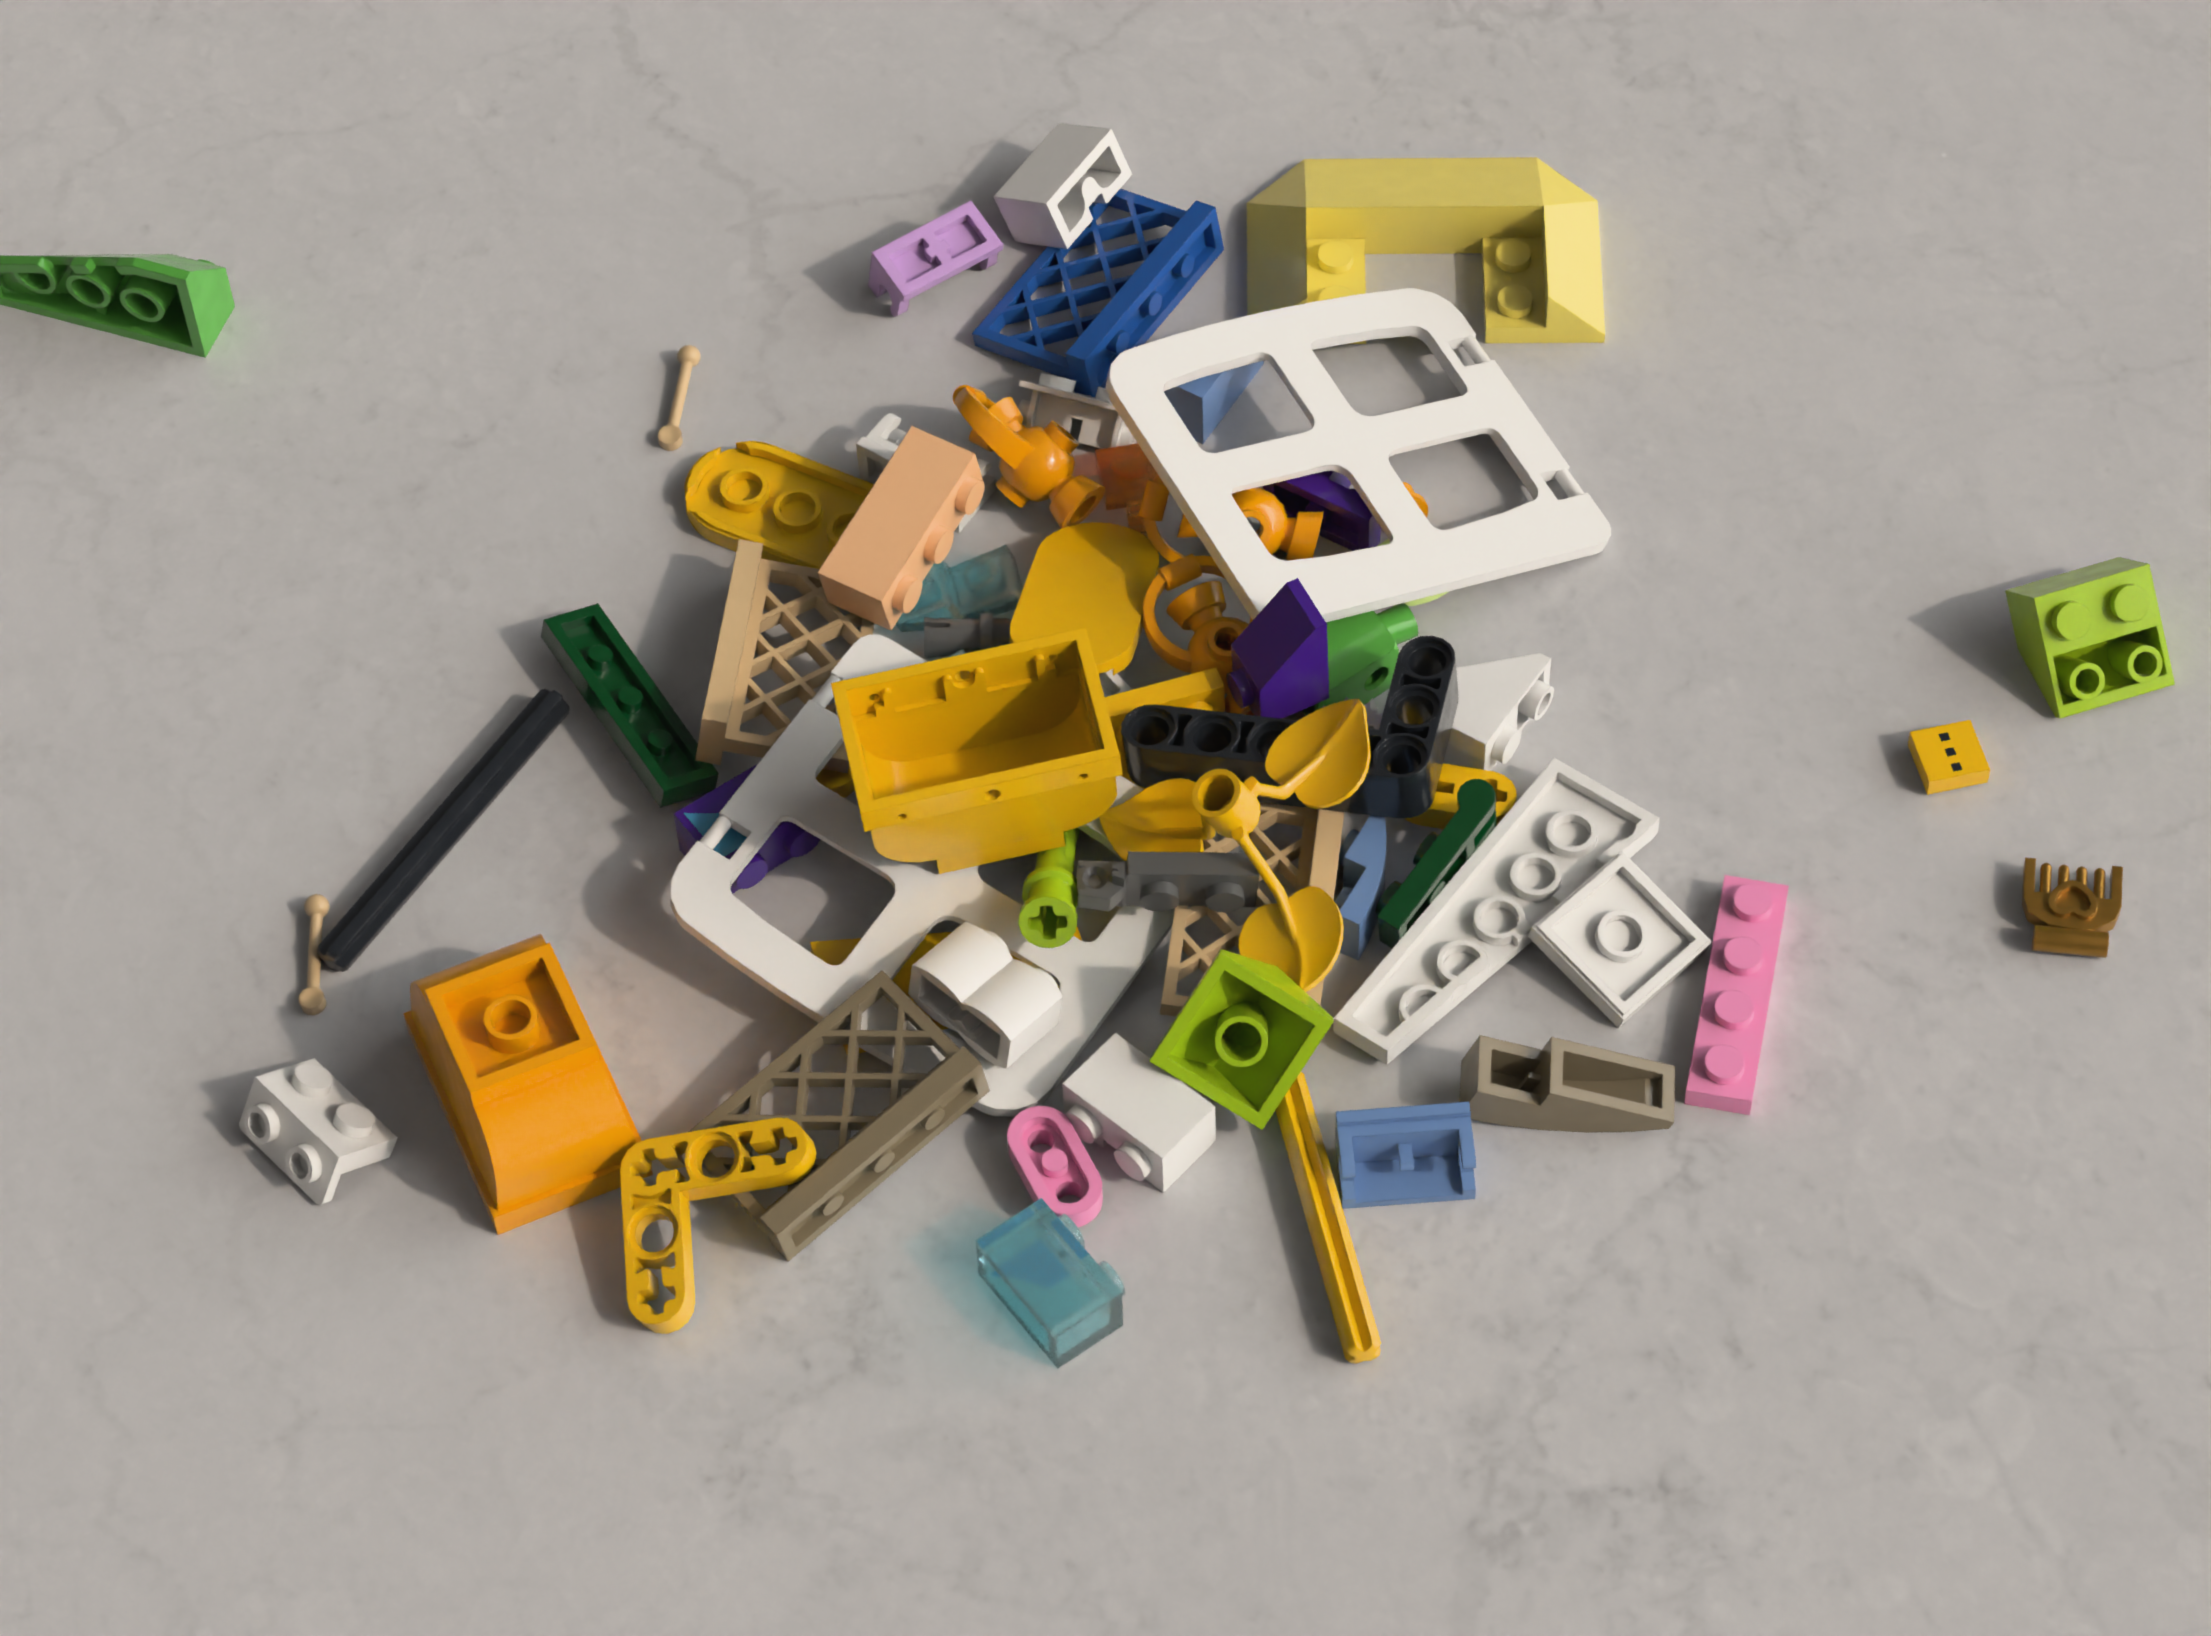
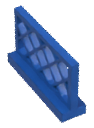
M1121 188L1107 204L1092 203L1089 206L1093 217L1092 222L1068 249L1046 247L972 332L975 346L1053 375L1075 380V393L1096 397L1098 387L1106 388L1107 374L1111 363L1125 350L1145 344L1224 251L1216 207L1196 200L1185 211ZM1109 206L1130 214V217L1099 225L1096 223V220ZM1164 225L1172 227L1165 237L1145 242L1142 231ZM1133 233L1136 234L1138 244L1107 252L1104 251L1103 241ZM1091 244L1096 245L1098 254L1064 263L1063 258L1070 250ZM1144 261L1132 275L1112 279L1111 268ZM1103 271L1105 282L1072 290L1069 279ZM1063 281L1065 292L1031 300L1030 296L1038 287ZM1111 298L1100 313L1079 317L1078 306ZM1067 309L1071 310L1073 320L1039 328L1036 317ZM1030 319L1031 331L1012 336L999 333L1005 325ZM1078 337L1065 353L1066 357L1044 349V345Z

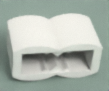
M962 923L915 962L911 968L908 994L914 1002L935 1021L957 1031L972 1049L999 1067L1007 1069L1059 1024L1063 995L1060 993L1055 980L1046 971L1040 968H1033L1020 960L1013 959L1007 945L997 934L991 931H984L971 923Z

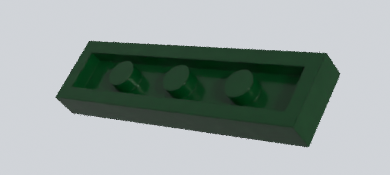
M598 603L543 620L541 638L660 808L716 789L718 771L711 763L695 761L698 743Z

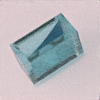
M1042 1198L975 1240L979 1276L1057 1369L1123 1326L1122 1296L1125 1295V1288L1120 1277L1106 1261L1097 1263L1085 1249V1241L1076 1224L1066 1214L1057 1217Z

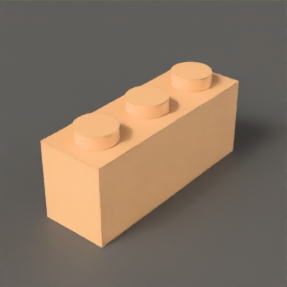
M911 426L818 571L828 603L892 631L902 613H909L917 604L922 592V582L933 564H940L948 555L953 543L954 531L964 515H971L981 502L985 486L975 453Z

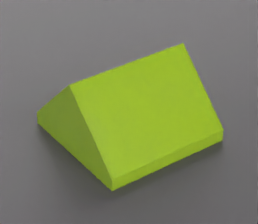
M1220 949L1152 1053L1149 1061L1263 1130L1333 1024L1334 1018L1278 966Z

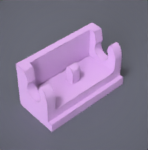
M969 201L873 251L868 286L876 297L888 291L892 301L890 306L891 314L896 317L908 310L909 299L978 263L982 270L995 265L998 252L1003 250V243L973 202Z

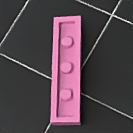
M1728 875L1724 876L1684 1104L1750 1115L1789 885Z

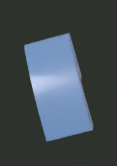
M1370 815L1360 831L1352 829L1346 836L1339 852L1338 864L1343 866V889L1335 903L1341 912L1344 926L1340 953L1358 961L1368 945L1376 926L1378 914H1376L1375 910L1385 888L1387 832L1385 817Z

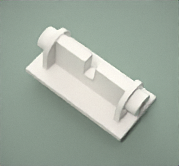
M1041 372L1039 383L1020 380V387L1033 390L1031 400L1022 399L1018 406L1023 416L1022 424H1026L1027 428L1035 426L1045 428L1053 420L1071 433L1075 418L1083 420L1078 443L1109 450L1115 454H1120L1122 449L1128 451L1134 449L1136 440L1111 403L1106 388L1098 387L1096 397H1091L1074 392L1075 380Z

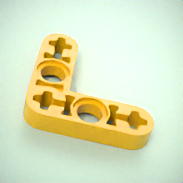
M770 1118L649 1138L635 1143L627 1150L621 1161L620 1168L627 1302L631 1313L647 1329L655 1333L669 1334L681 1329L688 1323L694 1312L695 1285L689 1201L786 1186L801 1181L810 1173L815 1164L816 1149L813 1140L797 1122L789 1118ZM787 1138L797 1148L786 1153V1163L781 1165L771 1155H761L778 1151L780 1140ZM750 1142V1145L759 1156L750 1157L746 1144ZM719 1146L732 1148L735 1155L734 1163L726 1174L717 1178H709L703 1175L702 1163L709 1151ZM656 1159L667 1169H674L658 1173L656 1184L652 1186L640 1176L651 1171L652 1161ZM753 1163L755 1169L751 1171V1165ZM686 1167L690 1180L687 1181L675 1168ZM657 1220L672 1222L674 1232L669 1245L657 1252L645 1251L641 1240L646 1227ZM645 1268L661 1269L663 1285L675 1296V1299H670L664 1303L663 1313L658 1314L648 1304V1301L658 1298L659 1282L658 1277Z

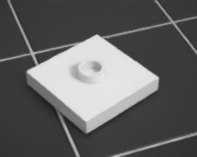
M1622 850L1537 922L1527 935L1617 1028L1621 1027L1704 954L1712 943Z

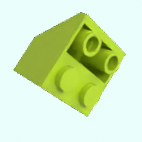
M2117 557L2005 590L2018 651L2056 718L2061 719L2175 685L2150 564Z

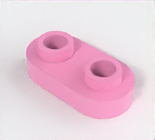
M1034 1106L1018 1113L1008 1127V1153L1039 1213L1047 1222L1060 1228L1071 1229L1088 1224L1098 1215L1102 1207V1180L1072 1123L1061 1111L1048 1106ZM1037 1144H1047L1052 1147L1043 1153L1031 1150ZM1066 1195H1074L1080 1198L1079 1201L1074 1203H1062L1059 1201L1060 1198Z

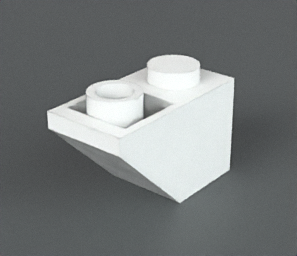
M1542 653L1457 667L1458 706L1444 762L1451 765L1492 771L1498 762L1502 764L1507 763L1519 745L1523 728L1530 719L1538 721L1545 714L1554 694V688L1549 685L1551 658Z

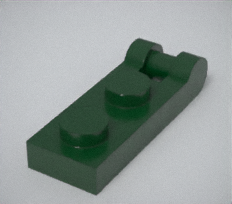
M1471 779L1460 786L1457 792L1458 811L1440 835L1431 832L1423 840L1413 859L1415 867L1401 884L1398 881H1394L1381 896L1375 910L1376 914H1378L1380 942L1391 949L1496 827V793L1493 786L1487 781Z

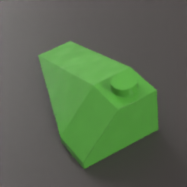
M174 254L0 255V305L204 358L208 355L235 307L226 268L203 259L194 260Z

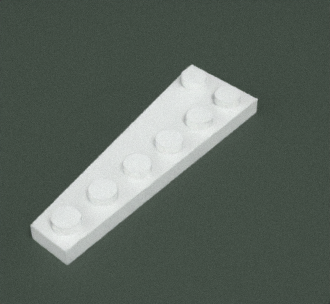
M1553 758L1334 1017L1333 1033L1386 1065L1389 1064L1529 945L1532 940L1527 935L1531 928L1622 850L1631 858L1650 842L1658 833L1660 818L1560 760Z

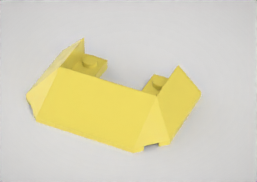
M1537 157L1304 159L1247 202V316L1309 302L1366 293L1365 254L1482 253L1485 343H1604L1605 325L1598 202ZM1366 341L1355 342V343H1349V344H1366Z

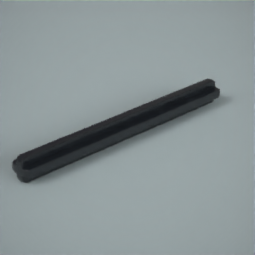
M542 689L537 693L318 945L317 954L329 968L344 972L352 966L567 717L570 706L563 700V696L559 692Z

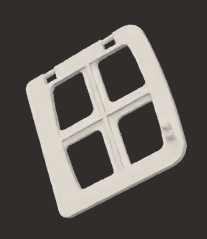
M1404 288L1309 302L1214 323L1125 350L1111 363L1107 374L1106 390L1111 403L1252 620L1287 582L1296 578L1303 585L1325 622H1330L1591 556L1603 551L1611 536V527L1608 520L1589 493L1583 492L1568 471L1570 466L1496 361L1490 360L1475 338L1477 334L1463 314L1450 301L1433 292L1417 288ZM1404 336L1416 337L1428 346L1462 396L1376 416L1361 415L1349 405L1313 350L1373 339ZM1464 347L1475 364L1464 366L1453 349ZM1264 360L1268 361L1310 421L1312 429L1307 432L1218 453H1208L1202 450L1166 397L1164 391L1202 377ZM1489 434L1531 494L1533 501L1503 513L1451 529L1440 530L1433 527L1390 465L1389 457L1475 435ZM1324 471L1339 472L1349 479L1390 540V543L1387 545L1340 554L1289 561L1280 560L1268 552L1233 499L1232 494ZM1556 479L1569 498L1558 500L1546 484V481Z
M870 634L863 636L853 643L831 671L830 677L812 700L809 699L719 812V817L700 841H696L678 864L671 879L670 906L683 929L735 968L818 1023L881 970L893 980L932 927L944 920H952L960 924L968 922L984 931L994 932L1005 942L1011 955L1033 968H1040L1046 971L1058 984L1059 991L1063 995L1059 1024L1007 1069L999 1067L983 1058L966 1041L954 1037L945 1031L943 1032L959 1048L964 1046L982 1065L990 1091L972 1107L992 1116L1015 1117L1027 1108L1040 1106L1049 1098L1171 930L1175 908L1168 911H1151L1142 906L1124 905L1119 908L1096 940L1084 942L1073 936L1070 941L1062 946L1042 948L1028 942L1021 934L1018 922L1022 905L986 884L978 874L980 865L939 874L936 860L899 862L880 855L874 847L871 831L864 832L859 807L823 786L816 779L820 771L844 742L838 716L825 707L834 697L831 687L833 682L928 661L882 635ZM1116 776L1117 796L1110 808L1124 803L1144 789L1122 776ZM1099 817L1078 827L1121 858L1110 844ZM789 821L884 877L892 884L895 890L893 898L841 964H827L763 920L737 899L730 890L733 882L780 822ZM732 828L747 838L729 860L713 849L727 831ZM1216 834L1213 839L1218 842L1220 840ZM883 995L862 1013L861 1030H896L898 1010ZM908 1021V1023H907V1030L918 1031V1030ZM850 1024L843 1030H850ZM859 1045L863 1050L893 1066L895 1045ZM905 1045L903 1072L928 1073L945 1057L934 1046Z

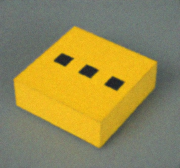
M1971 720L1911 731L1909 733L1907 745L1927 795L1988 783L1990 767Z

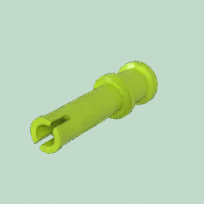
M1079 828L1063 832L1064 847L1037 852L1035 870L1029 873L1023 883L1022 899L1024 904L1020 909L1018 925L1021 934L1027 941L1038 947L1055 948L1062 946L1070 941L1076 932L1078 919L1076 913L1077 878L1073 875Z

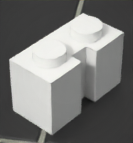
M1058 123L993 197L1015 242L1068 249L1093 220L1089 206L1092 203L1107 204L1130 178L1132 173L1112 129Z
M1114 1033L1062 1083L1064 1114L1068 1117L1082 1141L1090 1144L1095 1141L1103 1148L1109 1143L1117 1149L1114 1152L1115 1160L1127 1175L1137 1181L1145 1179L1164 1193L1216 1141L1215 1106L1182 1081L1151 1063L1148 1056L1117 1033Z

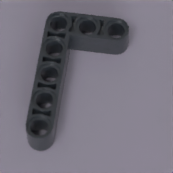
M1420 636L1410 640L1402 647L1398 654L1379 730L1368 728L1371 758L1364 782L1348 799L1340 804L1323 808V810L1392 818H1413L1423 814L1430 808L1435 798L1458 706L1455 651L1450 643L1443 638L1435 636ZM1156 704L1143 705L1129 712L1121 723L1127 772L1134 783L1144 788L1161 781L1176 778L1197 782L1203 774L1214 769H1227L1233 772L1243 783L1247 778L1255 777L1262 784L1281 786L1268 775L1265 768L1266 757L1276 738L1298 720ZM1295 792L1285 800L1259 795L1257 797L1258 801L1263 803L1309 808L1297 798Z

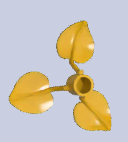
M1359 699L1340 701L1308 714L1285 729L1273 742L1265 761L1268 775L1281 786L1262 784L1255 777H1249L1243 783L1233 772L1227 769H1214L1203 774L1197 782L1182 778L1158 782L1142 790L1124 803L1109 808L1099 817L1110 844L1124 861H1127L1128 851L1204 852L1203 840L1212 839L1216 832L1221 836L1233 838L1241 846L1277 902L1257 908L1246 919L1239 935V953L1242 956L1278 966L1305 992L1321 982L1337 960L1344 932L1341 912L1333 898L1319 887H1305L1288 898L1285 889L1251 841L1249 833L1255 829L1259 821L1260 803L1257 799L1258 795L1285 800L1295 792L1297 798L1305 806L1323 809L1340 804L1359 789L1368 773L1371 758L1366 708Z

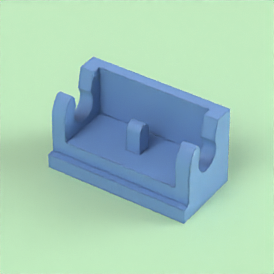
M1469 1102L1336 1111L1335 1151L1342 1208L1475 1199L1476 1186L1473 1168H1476V1156Z

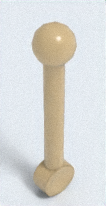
M692 345L683 346L677 353V360L681 367L667 425L663 426L658 432L659 445L667 451H674L681 447L683 443L679 424L692 368L698 365L701 358L699 350Z
M320 894L309 896L304 904L305 912L310 917L307 988L302 990L298 999L301 1009L308 1015L321 1013L327 1004L324 993L320 989L321 958L317 954V948L322 942L323 917L328 914L330 905L329 901Z

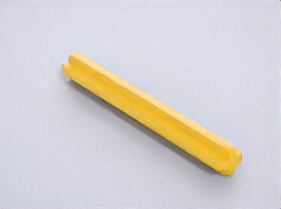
M1300 1072L1275 1111L1344 1357L1353 1364L1372 1361L1380 1355L1381 1341L1304 1073Z

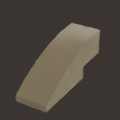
M1479 1035L1461 1060L1459 1102H1469L1472 1120L1504 1126L1584 1133L1669 1129L1674 1123L1675 1066L1551 1037L1541 1050Z

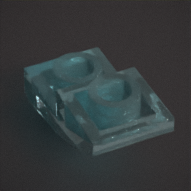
M1003 545L953 567H949L945 560L940 564L934 563L922 582V592L917 604L909 613H902L896 626L901 632L924 631V617L946 619L980 618V613H993L994 617L1015 610L1023 590L1015 556L1007 545Z

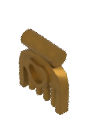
M2025 857L2022 908L2027 921L2034 925L2032 951L2106 958L2109 945L2108 931L2114 928L2122 907L2123 867L2112 866L2109 899L2105 898L2104 869L2097 868L2094 871L2092 892L2087 887V869L2083 866L2078 867L2076 870V880H2069L2070 870L2065 864L2059 867L2058 886L2051 892L2052 867L2049 863H2043L2040 867L2039 892H2035L2036 858Z

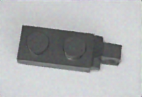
M1128 851L1127 861H1078L1077 906L1079 908L1109 912L1115 906L1123 907L1124 905L1142 906L1151 911H1168L1181 905L1188 907L1205 906L1217 912H1232L1242 907L1256 906L1259 873L1245 853Z

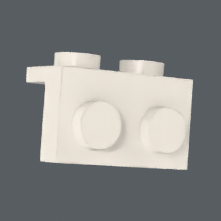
M315 1058L256 1076L239 1122L240 1130L317 1205L332 1201L341 1174L390 1158L398 1138Z

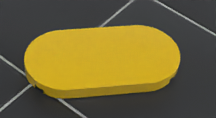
M759 441L736 442V448L721 452V447H718L700 457L687 474L684 490L688 519L694 529L710 542L735 552L737 551L739 539L763 543L761 559L820 569L874 484L777 446Z
M1103 522L1080 523L1053 532L1041 542L1035 554L1010 623L1009 644L1086 627L1098 674L1108 672L1113 669V676L1121 672L1132 661L1143 629L1142 604L1148 587L1158 575V551L1146 536L1118 524Z

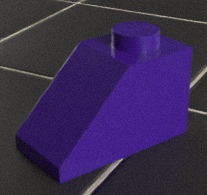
M1296 578L1287 582L1231 644L1233 671L1226 675L1228 687L1236 704L1241 709L1249 706L1254 716L1282 719L1329 699L1327 623L1299 579Z

